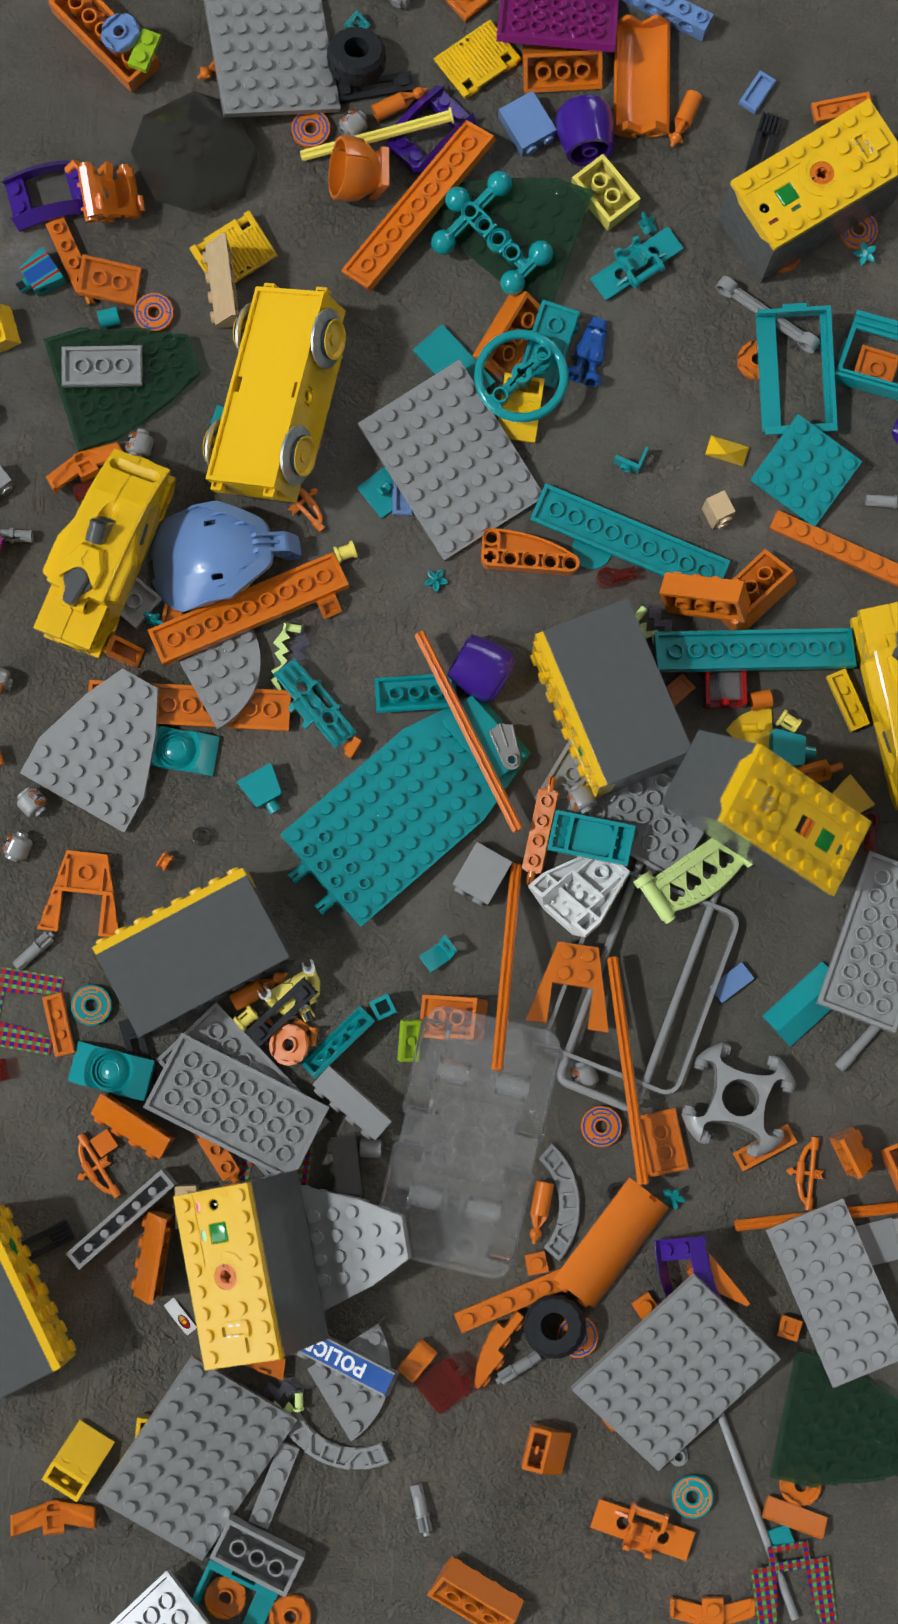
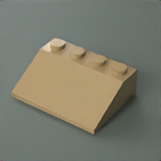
M221 233L205 245L206 251L203 252L204 264H208V271L205 272L206 283L210 284L211 291L208 292L209 304L213 303V311L210 312L212 324L215 323L217 329L234 327L236 317L239 315L231 246L226 234Z

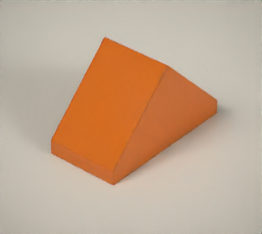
M111 634L104 653L111 659L138 668L144 649L115 634Z

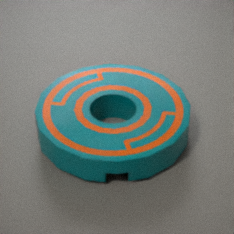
M86 985L74 994L71 1001V1011L80 1023L87 1026L99 1025L105 1022L111 1014L112 999L104 988L97 985ZM91 999L97 1002V1008L94 1011H89L86 1006L87 1002Z
M688 1475L679 1478L674 1483L671 1490V1500L674 1508L680 1515L690 1519H697L704 1516L710 1510L713 1504V1492L711 1486L704 1478L698 1475ZM690 1491H695L698 1494V1498L694 1502H689L686 1499L687 1493Z

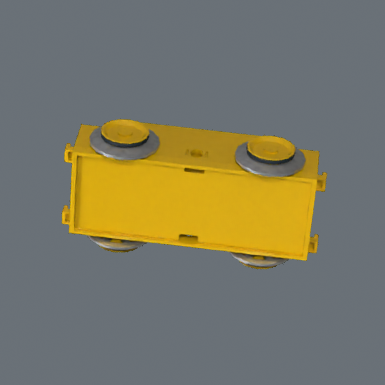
M264 283L263 287H255L252 302L246 304L236 317L233 327V340L238 349V356L222 417L213 422L203 440V455L208 465L205 479L212 483L210 488L212 491L297 503L301 483L314 469L346 343V331L343 324L346 311L329 296L332 292L327 287H316L315 291L279 288L274 283Z

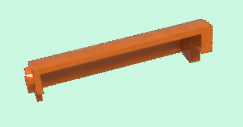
M654 14L644 21L635 18L633 15H625L617 20L616 47L614 52V134L626 138H636V135H646V138L669 134L670 20L659 14Z
M629 1177L554 1277L558 1282L556 1286L565 1293L569 1290L578 1297L577 1301L587 1308L590 1305L595 1308L665 1215L669 1207Z

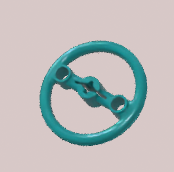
M523 329L504 332L488 342L478 356L474 373L475 387L482 403L498 417L521 423L535 421L551 413L563 399L569 377L567 362L560 348L545 335ZM518 339L531 340L540 344L535 349V354L526 363H519L513 367L511 378L502 387L495 388L492 394L487 393L483 380L484 367L489 355L497 347L508 341ZM539 352H545L548 356L546 358H540L537 354ZM551 358H555L559 368V385L556 393L546 405L535 411L525 413L512 412L503 408L508 402V397L517 388H526L531 382L532 374L541 365H546ZM518 374H519V375L525 374V378L522 377V376H521L520 378H518ZM501 393L505 396V399L497 400L495 395Z

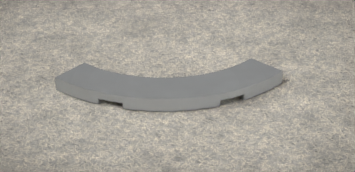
M551 1143L538 1159L549 1170L555 1182L559 1198V1213L555 1229L544 1248L560 1262L569 1249L576 1233L580 1215V1197L577 1182L570 1165L562 1153Z
M301 1412L291 1413L297 1417V1421L288 1435L305 1453L324 1464L347 1470L371 1469L390 1463L382 1442L363 1447L339 1445L325 1439L313 1430Z

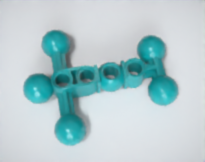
M495 171L488 178V188L474 202L470 201V195L463 187H453L448 190L445 198L446 206L453 212H461L462 215L447 230L435 232L431 239V246L437 254L448 255L455 248V238L470 225L485 239L488 248L492 252L499 253L502 258L506 259L508 264L518 267L517 270L505 272L500 280V286L504 293L507 295H517L522 292L525 286V278L537 266H545L550 263L554 252L550 243L540 240L531 245L528 252L529 257L526 259L519 246L511 239L510 233L504 228H499L496 223L494 224L491 218L483 211L496 196H505L512 187V179L508 173ZM472 209L476 210L474 216H467L468 211ZM484 223H489V228L482 231L481 226ZM497 237H504L501 244L494 243ZM513 250L518 251L516 257H514V258H509V257H508V254H509L511 251H513Z

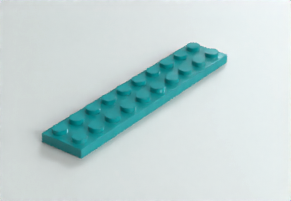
M547 483L544 485L530 518V521L661 577H664L665 572H680L687 575L699 574L704 577L718 576L723 579L730 563L728 559Z
M852 628L660 631L653 633L655 662L660 673L851 669L857 666Z

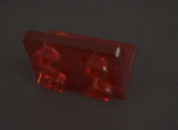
M446 1355L415 1380V1386L438 1414L444 1413L461 1397H467L472 1393V1382L465 1374L462 1376L457 1370L459 1368L453 1358L448 1359Z

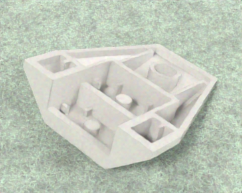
M577 857L542 873L528 885V888L542 908L572 935L587 937L602 923L630 871L623 865Z

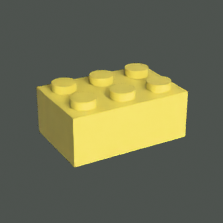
M604 154L600 155L572 177L571 188L607 231L639 207L641 198Z

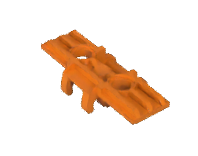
M600 1498L590 1525L592 1529L623 1539L622 1550L629 1552L631 1548L643 1552L644 1557L650 1560L652 1558V1550L686 1561L695 1535L694 1531L668 1523L669 1514L664 1513L663 1515L637 1506L635 1502H632L630 1508H625ZM634 1514L659 1522V1525L654 1527L634 1520ZM620 1517L627 1518L629 1521L627 1527L619 1528L616 1524L617 1520ZM667 1532V1541L659 1542L657 1540L659 1535Z

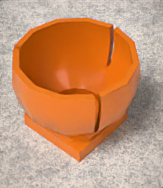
M352 135L337 137L333 146L334 149H332L328 173L329 193L332 199L341 202H355L369 194L370 200H377L389 187V147L381 146L378 151H375L364 139Z

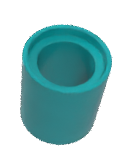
M116 306L97 311L102 329L121 324Z

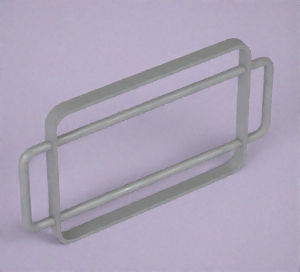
M638 860L633 871H630L628 876L630 877L600 956L602 974L636 887L633 881L641 876L640 873L644 864ZM703 871L704 878L709 879L711 873ZM670 886V893L679 897L685 895V892ZM721 889L710 896L709 901L704 900L698 903L705 906L706 910L642 1081L635 1079L636 1085L640 1086L637 1092L639 1107L643 1103L647 1089L658 1094L667 1095L678 1090L682 1084L739 927L738 918L734 912L717 905ZM715 910L727 915L732 920V932L677 1081L671 1089L663 1090L650 1085V1081ZM581 937L578 944L583 945L586 937ZM562 985L544 1034L547 1047L554 1053L562 1055L557 1069L558 1081L568 1089L628 1111L626 1102L570 1081L565 1077V1071L570 1059L623 1079V1074L572 1054L590 1008L592 989H588L565 1050L552 1045L549 1033L567 985Z

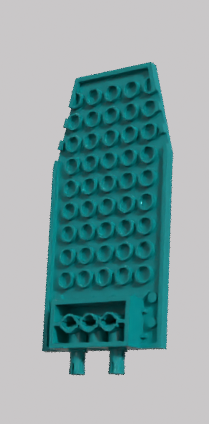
M467 697V698L461 700V701H460L461 704H462L464 701H466L469 697ZM477 700L497 724H505L486 702ZM445 708L403 729L280 834L301 863L292 872L287 874L290 880L292 879V882L296 885L304 876L310 873L327 891L328 895L314 905L322 916L334 904H339L346 914H349L362 927L479 826L497 801L479 765L441 723L444 718L452 713L450 708ZM517 736L518 748L525 754V758L521 760L517 769L508 771L499 779L504 790L531 753Z

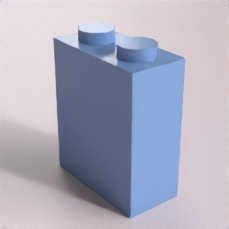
M533 90L499 109L498 118L522 157L526 154L531 155L535 153L540 146L549 145L555 140L557 129Z

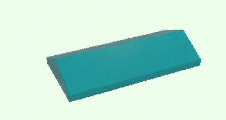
M434 674L375 678L377 713L450 708ZM449 678V680H450V682H451V684H452V686H453V688H454V690H455V692H456V694H457V691H456V683L453 682V681Z
M823 962L819 963L762 1016L789 1047L831 1010L816 1004L828 970V966Z
M359 1006L301 1064L316 1079L375 1020Z

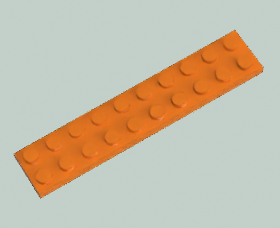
M465 120L342 268L341 272L343 275L371 292L442 207L448 190L458 187L496 142L494 135Z
M331 552L248 587L231 599L219 600L215 604L203 606L148 629V632L164 667L350 587L334 552Z
M89 680L88 692L104 681ZM150 683L159 688L157 725L216 728L192 685ZM256 689L250 703L245 706L233 722L224 728L289 732L290 711L288 706L291 704V695L287 690Z

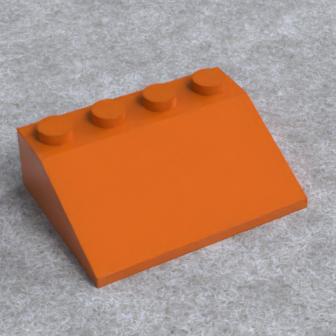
M149 1210L143 1216L142 1227H145L144 1235H140L138 1248H141L140 1256L136 1257L135 1269H138L137 1277H133L131 1289L134 1290L133 1296L150 1305H153L161 1297L175 1217L174 1213Z

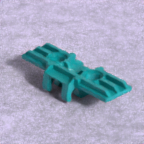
M666 227L642 244H640V238L637 235L632 238V244L624 250H621L620 247L614 250L616 261L590 278L605 301L628 286L632 285L634 289H637L639 284L657 272L664 271L665 266L663 263L684 249L669 227ZM656 249L658 255L651 253L649 250ZM651 263L653 265L637 277L633 276L635 272L647 264ZM618 270H622L626 273V277L622 280L617 279L615 273Z
M296 658L273 674L294 699L288 706V710L291 713L295 710L298 711L304 719L302 726L305 730L314 723L335 749L357 733L339 711L342 705L336 703L321 685L320 679H312ZM304 683L307 688L306 691L300 692L297 689V684ZM313 690H316L318 692V694L323 698V700L328 704L330 708H327L323 704L321 699L318 698V696L313 692ZM323 718H333L332 723H326Z

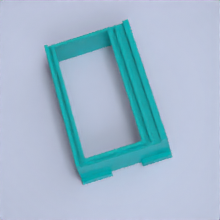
M807 303L782 304V308L760 309L755 314L762 434H783L789 426H781L775 318L819 315L825 423L813 425L822 432L838 431L831 305L807 307Z
M857 310L848 338H844L837 358L839 364L835 372V383L898 401L897 383L843 368L856 330L898 341L897 320Z
M210 1559L192 1598L196 1605H199L215 1571L256 1591L242 1624H264L278 1594Z

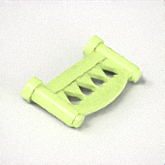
M711 838L654 877L648 871L635 879L633 883L637 889L640 888L660 919L667 924L676 918L674 915L676 911L691 907L709 898L724 887L743 865H746L748 868L753 864ZM719 850L732 855L734 861L727 863L725 868L719 865ZM703 861L717 867V873L711 874L709 879H705L703 876ZM686 872L701 879V884L699 886L695 885L693 890L687 888ZM670 883L685 891V895L678 897L676 902L670 898Z

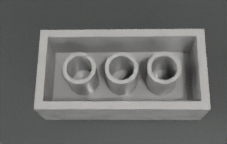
M332 1065L328 1066L313 1083L315 1087L313 1091L322 1099L327 1097L331 1101L329 1105L336 1112L341 1110L347 1115L345 1119L352 1126L357 1124L362 1129L360 1133L368 1140L371 1138L376 1140L393 1120Z
M230 1515L209 1559L286 1597L305 1558L306 1552L235 1515Z

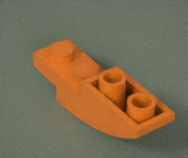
M518 1310L513 1313L504 1326L496 1321L488 1333L476 1364L475 1388L479 1389L481 1385L485 1387L491 1379V1372L494 1369L498 1370L505 1360L502 1359L504 1353L499 1348L502 1347L504 1349L511 1340L510 1334L514 1330L517 1332L524 1323L522 1321L524 1316Z

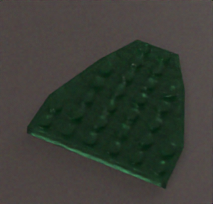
M511 178L512 187L509 193L505 196H496L483 211L491 218L494 224L496 223L499 228H504L510 233L511 239L519 246L526 259L529 257V248L534 242L542 240L550 243L554 252L552 260L545 266H537L525 278V286L522 291L528 292L537 302L541 303L542 299L554 302L594 191L558 178ZM488 179L463 182L458 187L466 189L470 195V201L474 202L488 188ZM445 202L437 223L443 230H447L462 214L461 212H453L448 209ZM472 209L468 211L467 216H474L476 210ZM484 223L481 226V230H487L490 224ZM470 225L455 238L456 244L463 252L492 274L498 281L501 280L502 275L508 270L518 269L516 265L508 264L506 259L502 258L499 253L492 252L488 248L485 239ZM497 237L494 243L501 244L504 237ZM516 250L511 251V252L508 254V257H509V258H514V257H516L518 251H516Z
M80 327L43 339L78 452L117 441L167 406L200 375L194 351L187 334H172L167 331L157 332L148 328L107 329L100 327V329H88V327ZM142 345L143 386L62 387V347Z
M796 1350L770 1477L813 1488L844 1483L877 1482L885 1480V1478L898 1476V1399L862 1376L833 1388L820 1357Z

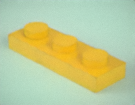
M846 669L826 676L825 678L849 731L853 732L869 725V719Z

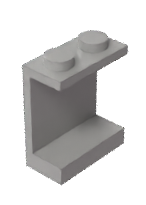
M476 842L452 886L456 887L454 891L462 896L470 895L473 897L472 901L481 907L483 904L488 906L512 862Z
M898 1215L855 1226L872 1266L898 1259Z

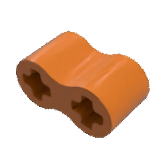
M421 1338L398 1365L396 1370L413 1383L438 1352Z

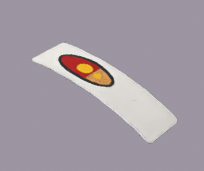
M172 1298L164 1305L186 1335H189L197 1328L175 1298Z

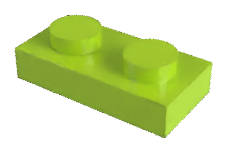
M142 28L138 42L135 44L127 62L128 67L147 74L162 39L161 35Z
M400 1020L398 1061L419 1062L422 1033L421 1020Z

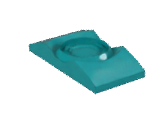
M157 725L158 732L153 759H151V767L213 777L220 737Z
M555 810L547 850L610 864L628 866L636 826Z
M78 1041L68 1081L116 1095L146 1101L156 1061Z

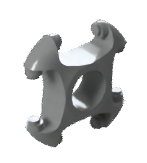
M721 1042L701 1052L695 1058L693 1064L694 1069L704 1071V1068L707 1069L708 1064L714 1069V1089L709 1107L704 1116L696 1117L697 1111H694L695 1108L685 1105L681 1115L688 1131L698 1143L709 1144L711 1134L708 1133V1130L703 1129L704 1125L708 1123L732 1125L754 1135L758 1143L752 1142V1144H748L746 1154L756 1158L775 1149L784 1139L783 1130L774 1129L768 1135L764 1129L765 1103L773 1084L781 1082L780 1088L783 1089V1092L793 1094L796 1083L789 1068L777 1056H768L766 1065L769 1066L770 1070H774L772 1075L747 1074L724 1064L720 1057L725 1058L726 1055L729 1056L731 1046ZM742 1083L753 1091L755 1107L751 1114L736 1116L725 1108L722 1101V1093L727 1085Z

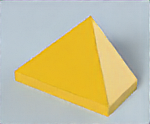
M711 435L705 455L743 467L749 447Z

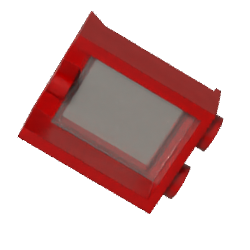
M746 671L703 672L704 709L744 708L747 705Z

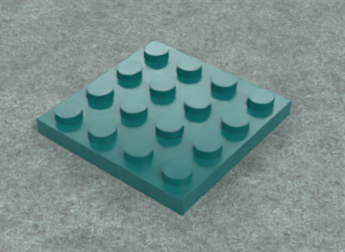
M797 414L749 481L812 526H816L862 461Z

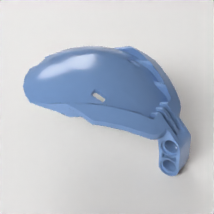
M216 500L195 504L169 516L155 534L149 555V562L153 561L155 579L151 582L157 594L163 598L162 600L177 611L186 612L215 604L219 600L235 597L246 586L267 571L273 563L274 556L285 560L301 558L299 536L286 531L270 532L268 524L262 518ZM223 574L224 578L214 580L213 575Z

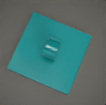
M383 467L357 487L381 519L392 511V478L385 467Z

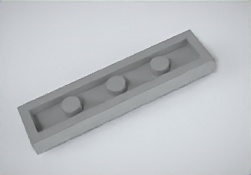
M285 1441L282 1442L274 1455L248 1522L265 1529L269 1528L300 1447Z

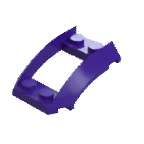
M445 86L434 87L418 100L396 123L400 124L414 120L428 106L436 113L448 111L449 107H451L455 123L452 124L451 121L448 124L453 129L428 156L424 155L404 135L388 138L386 147H389V151L413 174H420L426 169L465 120L478 126L474 113L469 115L444 91Z
M63 160L39 164L7 176L2 180L13 214L11 219L19 232H23V229L29 226H37L57 218L83 215V211H81V208L84 207L81 187H77V183L80 182L77 169L73 170L70 174L65 172L72 200L33 208L26 180L40 175L65 171L64 168L71 161Z
M707 1236L653 1240L658 1276L666 1298L674 1291L667 1261L691 1259L693 1273L721 1299L714 1282L709 1253H706L705 1240H707Z

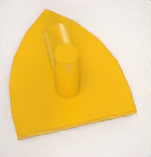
M772 709L751 710L735 719L726 731L733 738L761 744L769 749L770 731L773 730Z

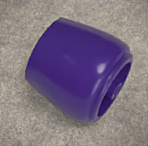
M581 95L569 99L560 107L555 117V124L560 143L569 162L579 166H587L602 154L606 158L612 154L614 150V121L610 105L604 99L595 95Z
M471 633L452 663L447 676L475 699L481 702H492L506 683L516 660L512 652L507 648Z

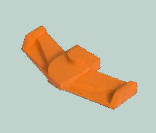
M118 442L85 451L82 450L49 473L46 479L54 494L56 495L58 490L78 475L82 482L97 476L100 471L97 466L104 465L114 449L123 451Z
M49 1500L46 1503L10 1515V1536L14 1538L43 1527L44 1536L65 1534V1525L97 1530L96 1506Z
M670 1596V1618L691 1624H733L755 1617L754 1596L723 1604L722 1596H701V1604Z

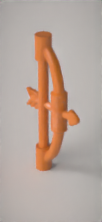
M300 488L299 496L302 500L300 502L297 500V503H294L287 510L292 511L294 516L300 509L318 532L321 533L326 527L323 525L322 513L316 501L311 497L317 495L318 489H310L311 492L308 494L304 488ZM306 502L312 507L318 519H315L302 504Z
M85 1133L77 1137L79 1139L78 1154L81 1167L85 1173H79L77 1179L85 1180L84 1177L87 1176L91 1183L102 1192L111 1194L114 1199L122 1195L104 1169L112 1163L107 1160L108 1155L99 1161ZM84 1147L96 1164L93 1168L85 1159ZM99 1169L109 1188H106L98 1181L95 1170Z
M811 1137V1142L804 1147L797 1162V1170H793V1167L786 1170L791 1176L796 1174L795 1182L797 1183L798 1195L805 1205L804 1210L810 1211L813 1210L814 1178L824 1180L822 1177L824 1170H815L816 1152L819 1148V1138ZM811 1149L810 1171H804L805 1157L808 1150ZM804 1175H809L807 1197L804 1196L802 1187Z

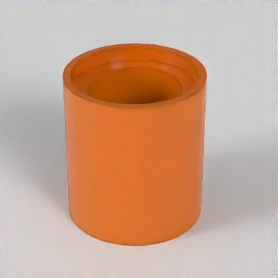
M770 689L749 693L752 711L773 707V697Z

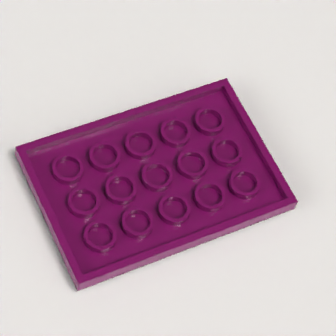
M501 0L496 41L524 45H542L544 47H562L565 49L575 48L615 52L618 0Z

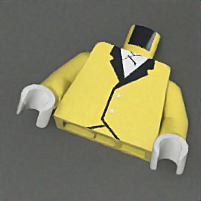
M310 960V967H305L304 963H302V972L274 987L271 991L267 985H263L266 992L260 993L257 990L259 997L272 1007L305 977L318 993L295 1014L300 1013L304 1022L313 1019L316 1016L310 1006L317 1002V998L320 995V979L315 970L314 961ZM291 997L277 1012L285 1015L298 1002Z

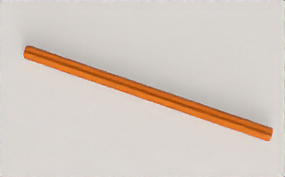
M423 630L416 633L415 638L511 831L514 833L521 830L522 824L426 632Z
M512 863L510 867L491 1067L493 1071L499 1072L504 1067L522 865L519 863Z
M613 956L607 959L637 1183L638 1185H644L649 1183L619 958Z
M898 1201L847 1208L852 1218L898 1213ZM806 1212L739 1219L734 1221L735 1231L769 1228Z

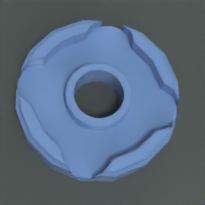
M114 14L102 25L101 39L106 48L112 52H126L138 42L140 27L134 17L129 14ZM124 29V33L122 35L116 36V33L119 30Z

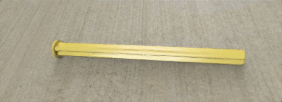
M449 107L448 111L359 134L355 137L364 139L370 144L451 121L452 124L455 122L452 109ZM336 141L301 150V159L307 161L331 154Z

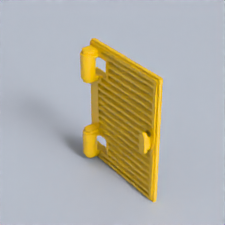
M488 20L433 58L465 99H469L479 92L482 86L502 72H507L515 67L521 59L510 43L496 41L497 27L491 20ZM508 53L511 60L504 63L501 57ZM471 80L473 86L466 89L463 84Z
M250 210L243 213L244 216L238 220H232L204 238V241L200 244H194L189 248L204 273L208 271V264H204L201 252L206 250L205 245L221 233L226 234L231 246L235 283L278 257ZM249 222L251 226L242 231L241 227Z

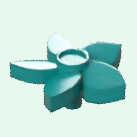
M643 211L641 213L643 220L638 221V224L644 234L656 232V226L653 224L655 217L651 216L648 218Z
M862 241L861 250L854 252L856 256L861 257V266L867 262V259L872 262L876 261L871 253L876 251L877 246L869 247L865 241Z
M443 569L438 570L436 574L428 571L430 579L426 580L424 586L433 585V589L437 593L440 585H447V580L443 578Z
M144 612L143 615L147 619V624L154 626L163 624L162 621L158 620L160 618L159 613L153 615L150 612Z
M678 1188L673 1192L669 1189H663L664 1199L662 1202L665 1205L672 1204L674 1209L678 1208V1202H686V1199L679 1196L680 1191Z

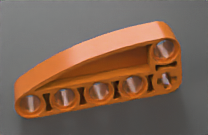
M489 528L483 533L481 564L485 569L572 576L578 571L580 564L578 557L548 540L522 532ZM489 535H493L497 541L489 543L486 538ZM488 555L493 556L492 562H487ZM511 556L515 559V563L507 564L504 559ZM527 558H533L535 564L528 566L524 561ZM551 559L555 562V566L547 567L545 561ZM565 562H574L575 568L568 569L565 566Z

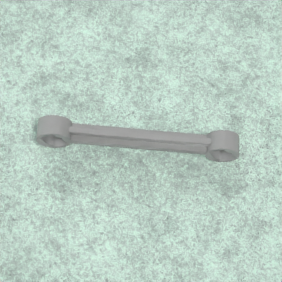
M722 276L715 286L720 294L727 298L735 299L755 314L760 309H770L740 289L738 284L728 276ZM783 317L775 318L777 329L795 340L798 346L805 352L810 354L815 352L820 345V340L814 334L807 331L803 332Z

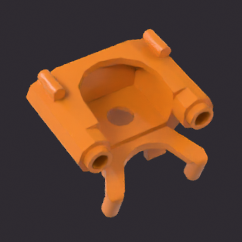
M72 160L64 168L68 174L75 169L78 170L80 182L77 183V187H81L84 205L81 211H84L86 223L99 221L100 223L115 222L116 218H121L122 215L127 220L142 217L141 211H145L143 195H138L134 168H131L130 164L119 165L117 180H113V164L111 162H105L97 169L99 175H96V169L92 162L81 163L78 160ZM103 188H104V189L106 190V192H107V199H106V196H105V194H104Z

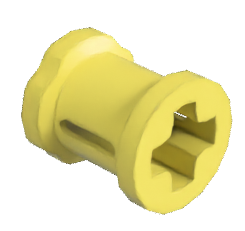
M352 541L338 548L336 546L333 547L339 564L352 557L358 558Z
M785 709L777 720L776 725H781L790 732L795 733L802 719H796Z
M248 1005L246 1010L238 1017L235 1016L233 1020L245 1032L247 1027L255 1020H258L260 1016Z

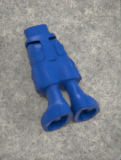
M592 317L591 323L587 325L574 354L576 364L574 367H568L569 380L575 383L581 382L585 362H588L589 365L583 385L590 387L601 385L602 378L596 373L598 366L603 364L604 346L607 333L606 320Z

